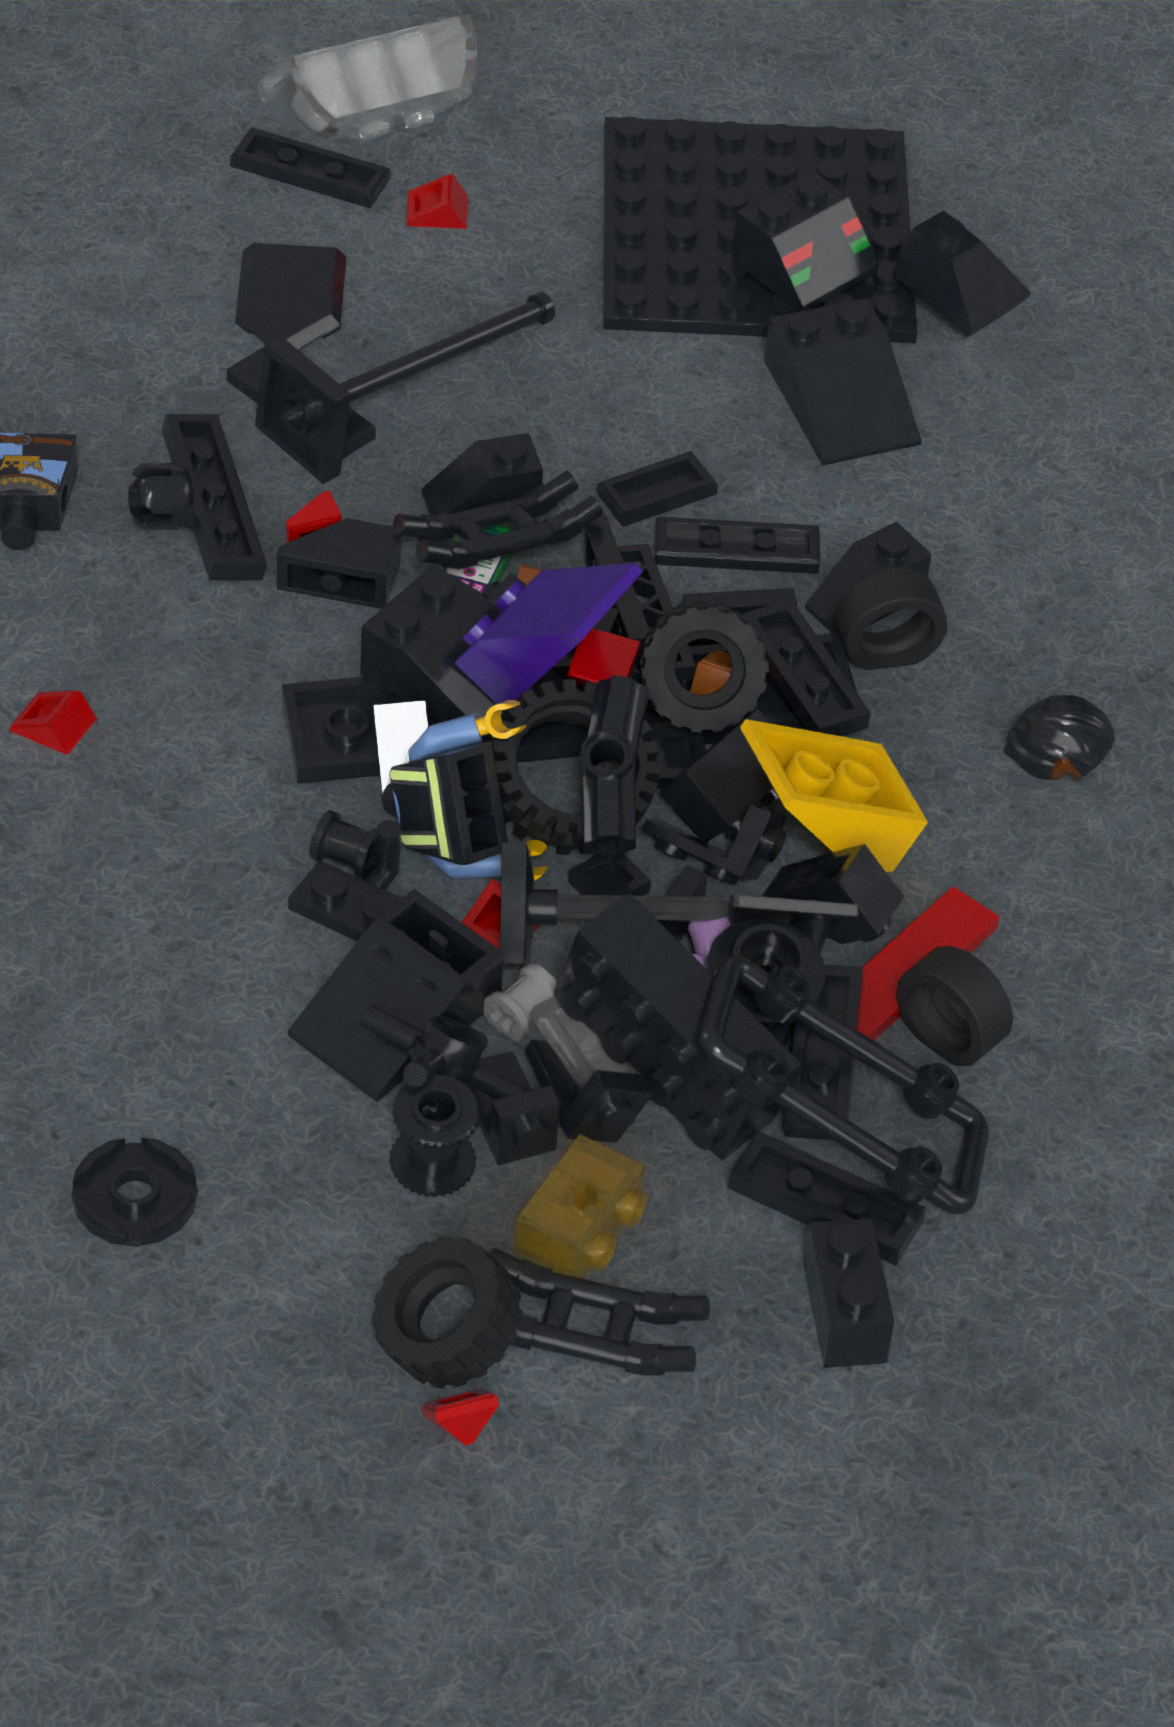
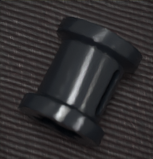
M328 810L323 814L314 830L309 848L310 858L315 861L332 860L354 869L356 877L365 879L376 865L377 828L375 827L370 831L342 821L340 813Z

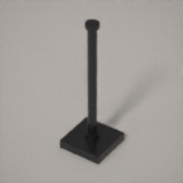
M538 292L529 296L524 305L342 383L336 382L283 336L265 342L255 426L322 484H325L339 476L341 472L350 402L537 321L541 325L551 322L555 317L554 304L547 294Z

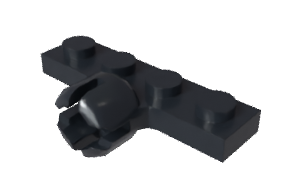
M166 414L162 433L172 463H142L133 469L132 476H135L136 480L129 486L128 503L134 524L143 529H179L182 526L190 528L195 534L209 580H263L267 562L218 414Z

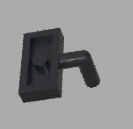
M392 820L383 821L378 825L376 865L364 880L319 860L288 897V910L358 941L373 921L402 899L386 891L400 870L401 826Z

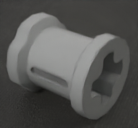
M534 963L526 964L520 969L517 980L503 992H492L485 998L484 1014L486 1019L512 1040L520 1041L529 1032L530 1023L542 1013H552L561 1006L559 1000L553 995L557 984L556 979L542 966Z

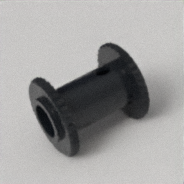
M436 1074L429 1082L420 1087H412L405 1084L404 1088L399 1090V1094L395 1097L392 1115L394 1116V1123L397 1124V1129L401 1131L399 1138L395 1139V1144H392L389 1163L391 1164V1170L394 1172V1177L398 1179V1183L403 1184V1187L409 1189L410 1192H416L418 1195L424 1194L426 1197L431 1195L435 1198L438 1195L444 1197L446 1194L459 1191L460 1187L466 1186V1182L471 1180V1176L476 1168L475 1161L477 1156L475 1155V1149L472 1148V1142L468 1141V1139H470V1134L475 1133V1128L479 1126L478 1121L481 1118V1108L479 1107L480 1102L476 1099V1094L472 1092V1089L466 1083L452 1076ZM429 1103L436 1104L432 1108L423 1110V1108Z

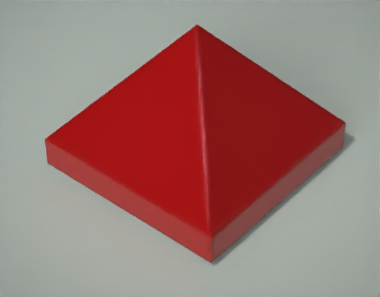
M476 1389L423 1403L424 1406L420 1408L426 1419L462 1444L469 1445L474 1443L498 1408L499 1402L497 1395L485 1390Z

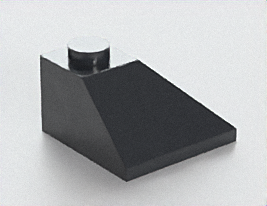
M944 210L912 229L892 272L897 279L968 337L1005 315L1031 295V292L980 239L967 230L959 220L951 217Z

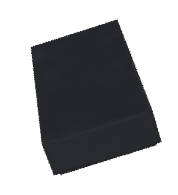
M689 451L597 483L596 493L621 526L625 527L717 495L718 484L693 452Z

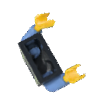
M506 700L496 704L486 712V716L477 718L475 713L431 725L408 749V761L394 765L390 770L391 783L386 786L382 794L384 810L391 816H397L398 824L401 826V841L407 849L426 854V857L448 877L454 879L502 878V843H508L492 744L491 741H483L482 736L491 734L498 739H507L522 732L526 728V724L510 729L501 721L502 711L520 705L518 701ZM534 839L525 842L531 850L532 857L543 854L547 849V845L539 840ZM547 866L533 867L534 881L544 874L548 869Z

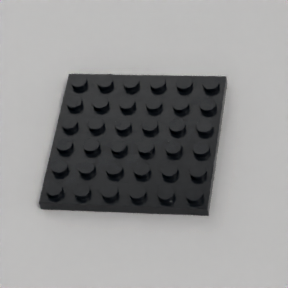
M605 117L603 329L767 337L770 317L799 311L732 260L736 214L743 207L814 170L849 197L879 267L878 272L812 309L867 298L887 331L891 343L916 344L917 317L915 293L892 274L911 233L904 131H891L881 128L870 130L837 128L834 126L807 127L788 126L785 124H744L732 121L701 122L684 119L659 120L639 119L636 117Z

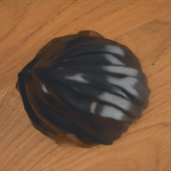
M1053 695L1027 707L1019 716L1014 728L1007 737L1004 754L1013 759L1028 774L1038 779L1058 781L1066 774H1069L1073 779L1081 781L1082 777L1087 776L1090 771L1101 764V761L1104 760L1113 748L1112 745L1115 741L1114 728L1107 715L1085 698L1074 695Z

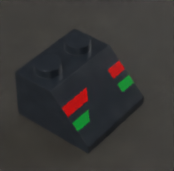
M814 170L737 211L732 260L797 311L810 310L878 272V261L849 197Z

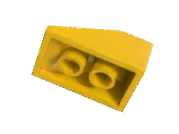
M745 719L740 729L783 805L832 852L865 844L886 872L892 873L928 821L881 743Z

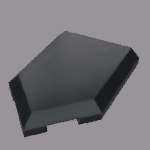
M252 243L243 250L235 324L248 334H255L264 342L283 336L300 352L302 347L322 336L325 339L341 329L347 256L334 247Z

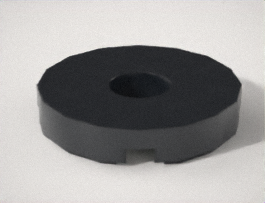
M125 1138L109 1141L87 1154L75 1170L71 1197L76 1217L91 1234L111 1244L138 1247L161 1242L180 1231L194 1214L198 1188L192 1164L178 1149L157 1139L141 1138V1143L132 1142L125 1144ZM130 1181L144 1182L152 1189L146 1197L136 1200L124 1198L117 1192L120 1186Z

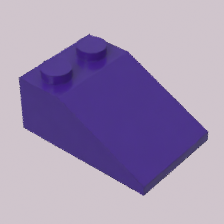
M636 563L542 570L526 586L517 579L494 602V605L501 611L496 618L492 620L487 614H484L463 636L462 639L469 647L454 664L496 704L506 700L516 701L523 692L527 691L583 640L643 570Z

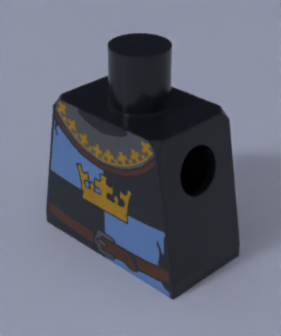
M0 433V530H2V542L7 547L15 550L27 549L35 541V531H60L78 472L76 434Z

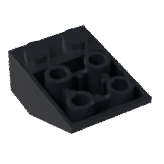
M414 889L372 922L288 1029V1036L378 1102L402 1082L404 1068L411 1063L412 1059L408 1051L360 1025L367 1008L374 1004L425 1032L430 1019L434 1016L447 1017L470 1026L484 1014L485 998L492 992H502L504 953Z

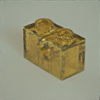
M579 1134L516 1219L514 1254L539 1266L551 1268L555 1273L585 1279L592 1269L598 1272L603 1271L615 1251L617 1245V1238L615 1236L623 1225L630 1229L634 1228L646 1208L648 1195L642 1193L645 1166Z

